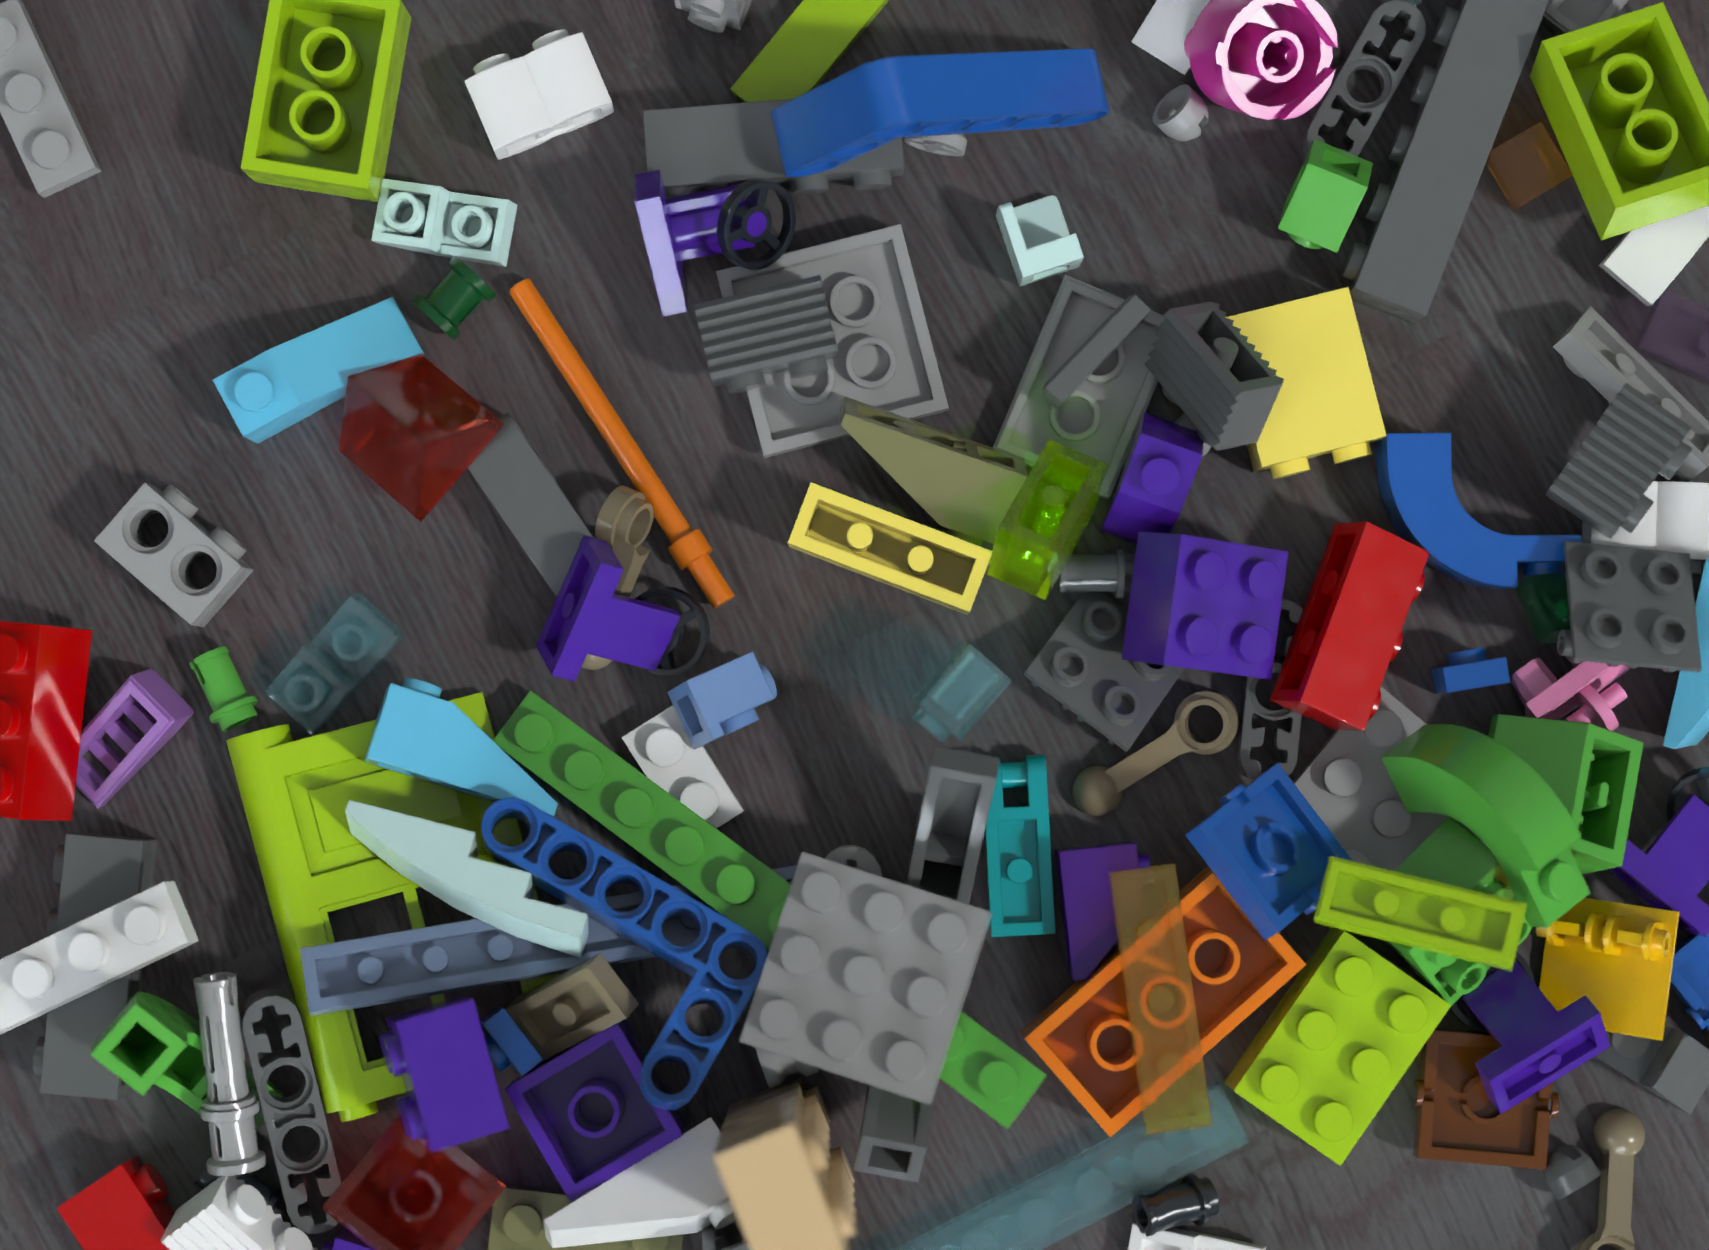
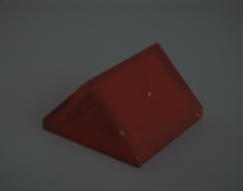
M420 354L348 376L339 451L410 514L422 522L503 427L504 423Z
M399 1114L327 1200L322 1209L373 1250H460L507 1186L455 1145L431 1152L421 1144L420 1139L412 1141L411 1137H407Z

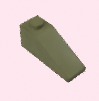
M844 396L840 407L841 426L940 526L948 528V535L977 546H982L984 541L1001 546L1028 478L1024 458Z

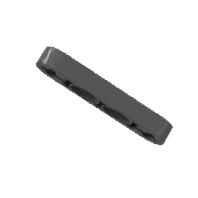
M275 988L261 989L251 994L244 1002L240 1018L242 1033L285 1206L293 1225L309 1234L325 1233L333 1229L342 1220L346 1209L345 1195L302 1019L293 998L286 992ZM273 1005L278 1015L288 1014V1018L279 1022V1031L285 1049L274 1052L271 1051L265 1028L263 1026L252 1027V1023L262 1019L261 1009ZM294 1043L298 1044V1048L295 1050L286 1049ZM259 1052L270 1053L262 1059H258ZM282 1065L295 1066L304 1074V1082L301 1089L290 1097L275 1096L267 1088L269 1075L274 1069ZM296 1126H308L318 1133L319 1141L316 1148L305 1157L290 1156L282 1148L285 1134ZM324 1164H327V1169H318ZM312 1171L315 1173L321 1195L323 1197L333 1196V1198L323 1202L324 1212L318 1215H312L308 1206L297 1207V1205L307 1201V1192L301 1174ZM289 1174H298L292 1179H288Z

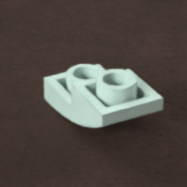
M382 178L371 241L448 258L457 256L460 260L506 267L518 205L507 199L450 192L441 186Z

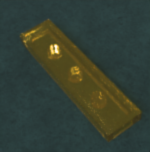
M1169 863L1108 872L1145 1133L1150 1135L1212 1126L1175 864Z

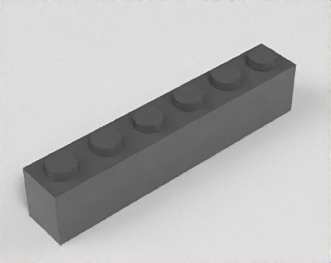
M1460 0L1457 9L1450 6L1446 7L1433 37L1434 43L1442 45L1434 68L1428 65L1423 66L1410 96V101L1419 104L1411 126L1401 123L1388 152L1387 159L1396 162L1388 185L1378 182L1366 208L1364 218L1374 221L1365 244L1358 241L1354 242L1342 270L1341 276L1351 280L1348 287L1353 301L1414 325L1426 317L1549 0Z

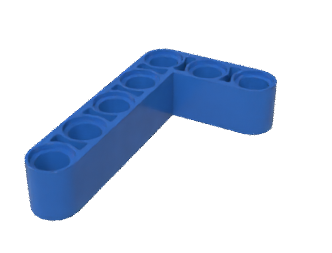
M1094 49L899 56L880 59L859 66L771 111V118L785 176L803 177L833 169L898 138L1070 127L1100 119L1108 115L1110 109L1096 51Z
M516 797L503 798L494 802L485 811L482 820V838L487 854L496 863L531 873L532 884L578 911L588 914L590 918L693 977L648 1053L639 1077L643 1096L654 1107L662 1110H676L686 1105L697 1092L758 986L767 959V951L762 941L748 930L529 802ZM507 818L522 820L530 830L528 838L518 846L507 847L500 844L493 836L494 828L500 821ZM568 850L578 853L586 863L585 871L573 880H563L556 877L548 866L555 854ZM618 883H627L639 890L642 896V903L636 910L630 913H620L608 906L605 899L606 892ZM673 916L687 917L695 923L698 929V938L687 946L673 945L665 939L662 933V924ZM733 948L746 951L754 962V972L749 977L741 980L727 977L721 971L718 959L724 951ZM698 1004L712 1006L721 1017V1029L710 1037H701L692 1033L685 1022V1013L691 1007ZM663 1061H674L681 1064L688 1074L687 1087L682 1092L673 1095L660 1092L654 1086L651 1079L653 1068Z

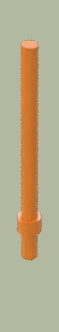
M530 278L514 285L508 291L636 490L645 495L646 502L652 504L654 518L672 544L667 550L682 571L686 568L689 570L714 610L730 601L735 595L709 556L713 551L712 547L699 528L694 531L692 530Z

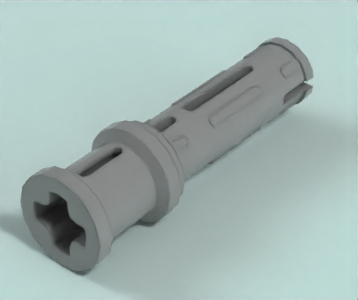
M232 972L205 974L193 980L196 1001L198 1003L199 1027L208 1095L202 1102L200 1115L202 1120L208 1122L212 1157L206 1161L207 1172L215 1176H233L250 1173L264 1167L266 1164L265 1152L258 1150L254 1115L259 1112L260 1103L259 1099L255 1097V1093L249 1091L241 1018L239 1016L237 999V976Z

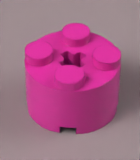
M1210 0L1199 14L1194 27L1188 32L1184 42L1185 54L1189 59L1193 77L1201 91L1217 105L1257 119L1286 120L1306 113L1325 95L1335 73V69L1331 68L1333 47L1338 48L1336 29L1328 13L1315 0Z

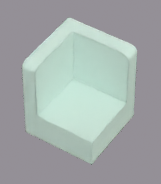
M1050 195L1014 208L1011 202L998 206L996 218L1019 287L1080 266L1084 256L1076 233L1069 234L1056 196Z

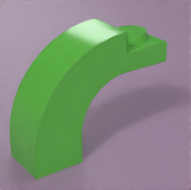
M1452 724L1423 725L1381 756L1407 813H1439L1449 816L1472 830L1486 844L1502 868L1516 900L1527 903L1525 919L1529 927H1549L1590 894L1569 848L1570 845L1582 837L1574 820L1543 778L1524 760L1501 743L1466 727Z
M138 992L91 1045L90 1055L142 1096L154 1084L168 1091L200 1114L202 1102L208 1097L206 1071L203 1061L199 1021L188 1013L155 995ZM245 1062L249 1091L255 1093V1097L259 1099L251 1066ZM267 1080V1088L273 1095L285 1097L283 1091ZM261 1105L259 1112L254 1115L256 1132L265 1122Z

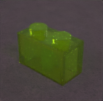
M1049 439L998 527L987 575L1046 600L1095 512L1108 464Z

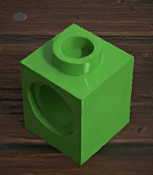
M1314 139L1284 203L1278 229L1287 232L1293 241L1310 249H1321L1324 247L1337 253L1367 191L1373 163Z

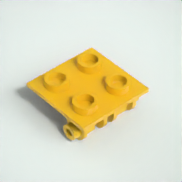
M1590 898L1582 899L1549 927H1536V935L1546 938L1539 984L1540 991L1557 1012L1586 995L1600 1012L1605 1031L1663 1041L1680 912Z

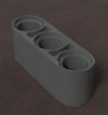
M507 412L455 449L555 595L558 596L583 535L596 537L518 424Z

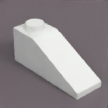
M710 1117L684 1133L683 1136L543 1220L545 1236L551 1247L559 1248L691 1234L701 1231L710 1224L715 1229H721L738 1219L713 1158L721 1132Z

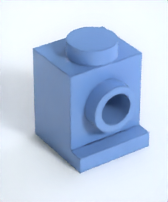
M750 652L691 678L667 693L693 750L723 735H728L760 720L755 708L775 699L777 689L769 670L763 664H758L754 653Z

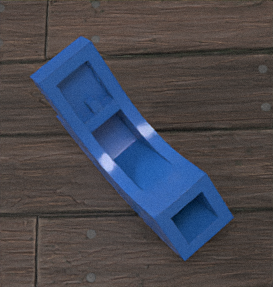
M1387 433L1386 437L1376 442L1377 482L1385 511L1400 538L1429 553L1426 561L1428 566L1455 581L1474 587L1495 590L1518 587L1517 565H1523V576L1544 577L1562 575V564H1565L1563 544L1565 541L1581 543V535H1506L1492 531L1476 522L1465 511L1454 489L1452 481L1451 433Z

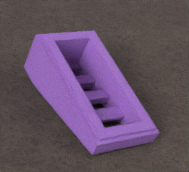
M148 669L131 675L81 732L76 787L97 808L104 806L179 731L194 714L193 708L156 671ZM124 715L145 734L142 739L121 720ZM106 733L128 754L124 759L102 738ZM89 750L111 772L107 779L83 757Z

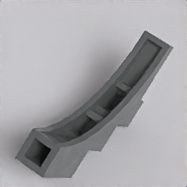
M934 746L921 807H919L913 833L905 885L969 905L1000 758L977 754L969 750H955ZM867 1085L854 1171L918 1183L928 1145L935 1095L932 1104L928 1105Z

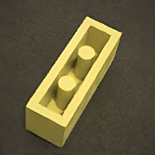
M812 482L788 541L789 548L968 615L971 611L993 553L991 550Z

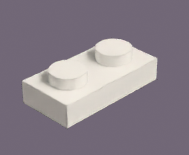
M673 705L622 737L646 777L716 829L744 811L704 746L693 750Z

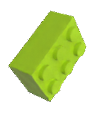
M269 0L241 162V169L253 181L378 202L382 178L384 179L411 23V16L401 0Z
M1663 2L1541 42L1530 78L1601 240L1709 206V102Z
M1331 927L1224 1083L1242 1098L1341 1166L1451 1005L1346 931Z

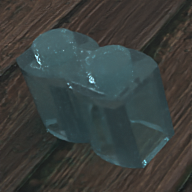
M962 640L912 697L911 701L919 708L912 716V719L940 743H943L949 735L957 741H961L1012 681L967 641Z

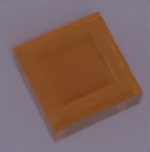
M1541 121L1492 149L1486 161V165L1514 211L1573 176Z

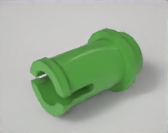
M227 646L210 650L193 659L194 661L189 662L191 670H194L214 712L209 716L212 724L219 723L222 732L234 730L258 717L254 708L258 700L255 695L248 696L230 659Z

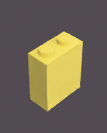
M1349 287L1225 317L1234 320L1232 326L1240 328V334L1248 337L1247 342L1255 345L1254 351L1262 353L1261 359L1269 361L1268 367L1277 370L1276 376L1284 378L1258 442L1247 444L1253 472L1270 469L1272 478L1278 479L1310 470L1308 462L1310 458L1332 453L1334 464L1372 455L1370 443L1377 442L1386 437V432Z

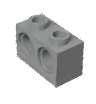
M144 483L94 542L186 622L193 626L205 627L254 571L241 559L247 549L222 527L217 525L210 532L193 517L199 510V507L173 485L169 484L162 491L159 487ZM162 513L168 522L167 537L158 546L149 547L142 537L143 524L151 515ZM209 554L217 566L216 577L208 587L197 589L192 584L189 576L191 564L199 556Z

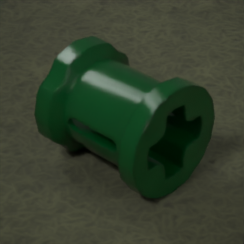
M454 256L448 262L451 269L425 297L417 295L412 301L417 308L453 341L460 335L458 327L483 300L491 302L497 296L457 256Z

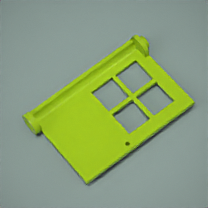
M483 692L449 700V702L454 703L491 740L495 738ZM376 720L293 741L289 724L254 731L226 740L293 995L302 1019L325 1113L338 1112L341 1122L359 1119L379 1112L376 1101L405 1093L406 1089L402 1074L394 1077L393 1073H389L384 1057L367 1062L353 1009L315 1016L310 1015L300 948L335 943L327 912L400 892L403 893L412 930L426 927L415 889L420 886L399 874L350 833L345 814L348 801L352 800L475 832L478 847L477 859L498 864L487 854L482 838V820L485 811L494 802L363 762ZM516 818L504 819L495 826L493 836L500 844L513 847L523 843ZM532 884V885H533V897H532V900L539 901V900H538V897H537L535 885ZM558 974L520 980L522 994ZM444 994L430 996L432 1004L445 1001Z

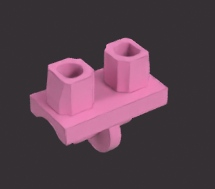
M1538 657L1528 662L1512 675V685L1525 706V717L1560 720L1580 706V709L1564 721L1593 723L1595 726L1609 731L1619 727L1618 720L1611 709L1628 697L1626 692L1617 682L1599 694L1598 692L1627 672L1629 668L1625 665L1610 667L1606 663L1587 661L1571 663L1575 668L1558 680Z

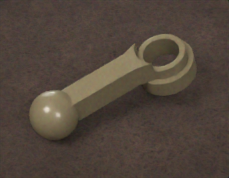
M622 485L613 490L602 505L596 521L595 537L596 539L607 541L624 568L614 594L630 598L641 568L651 549L641 544L651 529L654 508L652 504L645 501L646 497L643 493ZM587 654L581 668L598 670L610 664L612 660Z
M1201 690L1189 695L1178 706L1174 716V724L1165 734L1111 768L1091 766L1081 771L1075 778L1072 786L1075 804L1088 815H1107L1113 812L1120 804L1124 789L1175 757L1189 752L1211 755L1224 750L1233 742L1239 730L1240 719L1235 704L1226 695L1214 690ZM1208 705L1220 713L1223 720V729L1217 739L1204 741L1192 734L1189 729L1188 718L1195 707Z
M1615 1108L1601 1114L1593 1127V1139L1601 1152L1598 1227L1595 1233L1581 1239L1574 1250H1597L1602 1245L1610 1246L1615 1250H1635V1242L1631 1230L1634 1156L1641 1150L1644 1144L1645 1129L1641 1120L1634 1113L1626 1109Z

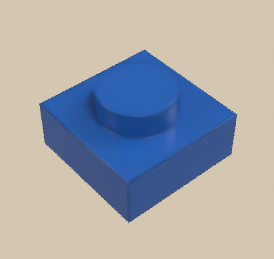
M1485 647L1447 653L1449 666L1430 669L1435 694L1510 683L1506 657L1487 660Z
M496 1006L479 1020L482 1031L486 1034L484 1039L490 1060L500 1072L510 1066L516 1074L523 1076L543 1060L504 1008Z

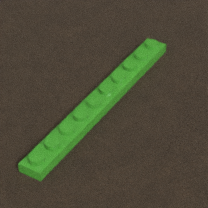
M530 690L493 741L502 750L727 919L753 933L770 950L791 884ZM961 1011L940 1079L1005 1128L1009 1129L1047 1075Z

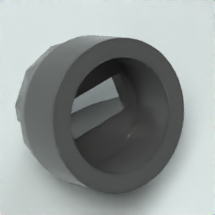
M1562 1145L1556 1151L1550 1152L1547 1156L1546 1170H1543L1546 1183L1557 1200L1570 1195L1601 1175L1592 1158L1582 1148L1573 1145Z

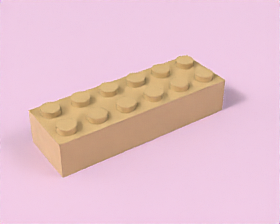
M801 1076L730 1104L715 1148L713 1158L750 1250H848V1237L856 1234L853 1225L856 1223L853 1214L856 1212L853 1204L855 1202L853 1194L855 1192L853 1185L855 1179L842 1147L839 1146L830 1150L828 1142L830 1135L828 1131H831L829 1126L831 1120L818 1087L806 1090Z

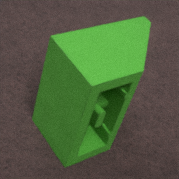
M1501 714L1492 716L1488 736L1510 749L1531 766L1555 792L1574 820L1582 837L1570 845L1569 848L1581 874L1622 866L1644 742L1589 723ZM1470 830V833L1473 836H1475L1479 841L1484 843L1472 830Z
M1448 817L1394 870L1395 872L1517 901L1502 868L1490 849L1451 817ZM1525 917L1518 945L1527 938L1532 927H1529ZM1384 940L1440 998L1451 1006L1462 995L1475 990L1483 981L1486 971L1491 967Z

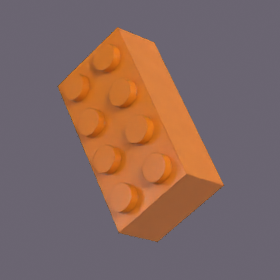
M1207 866L1111 950L1087 979L1077 980L1027 1024L1020 1033L1111 1138L1306 964L1279 933L1264 940L1210 867Z

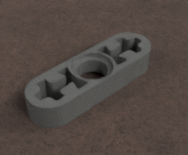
M1403 0L1388 1L1380 5L1371 15L1305 131L1303 137L1305 156L1314 139L1325 143V140L1317 135L1318 131L1329 133L1337 124L1343 111L1354 116V119L1344 132L1342 142L1349 147L1348 153L1355 156L1360 154L1424 40L1426 33L1425 20L1422 13L1413 4ZM1396 17L1406 23L1402 33L1410 38V41L1400 39L1390 50L1384 61L1377 56H1373L1379 49L1387 32L1379 23L1389 25ZM1363 47L1372 55L1362 54ZM1387 63L1396 64V70L1393 71ZM1356 70H1368L1374 73L1381 83L1379 98L1370 103H1361L1354 100L1347 90L1348 76ZM1332 102H1336L1342 110L1332 109ZM1355 117L1365 118V125L1363 126Z
M1282 599L1281 611L1285 612V622L1295 624V628H1297L1303 608L1293 601ZM1293 636L1283 639L1281 657L1287 655ZM1273 663L1272 673L1279 674L1283 664ZM1244 676L1239 717L1240 725L1236 747L1237 764L1241 772L1252 781L1262 774L1260 762L1250 759L1251 747L1262 746L1265 727L1252 728L1253 715L1264 720L1288 718L1287 732L1279 728H1273L1272 746L1277 750H1283V759L1279 764L1289 776L1297 763L1302 715L1285 707L1273 711L1261 706L1255 695L1256 684L1260 678Z

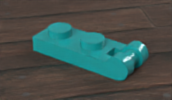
M1045 754L1025 755L1024 762L1001 763V759H999L997 779L985 827L989 911L992 913L989 923L991 937L1055 934ZM1026 787L1028 806L1004 807L1003 788Z

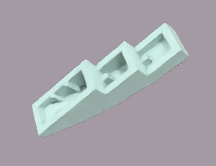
M352 800L348 801L345 814L350 833L399 874L455 909L515 937L582 958L589 935L588 914L532 900L533 885L531 873L477 859L478 847L475 832Z

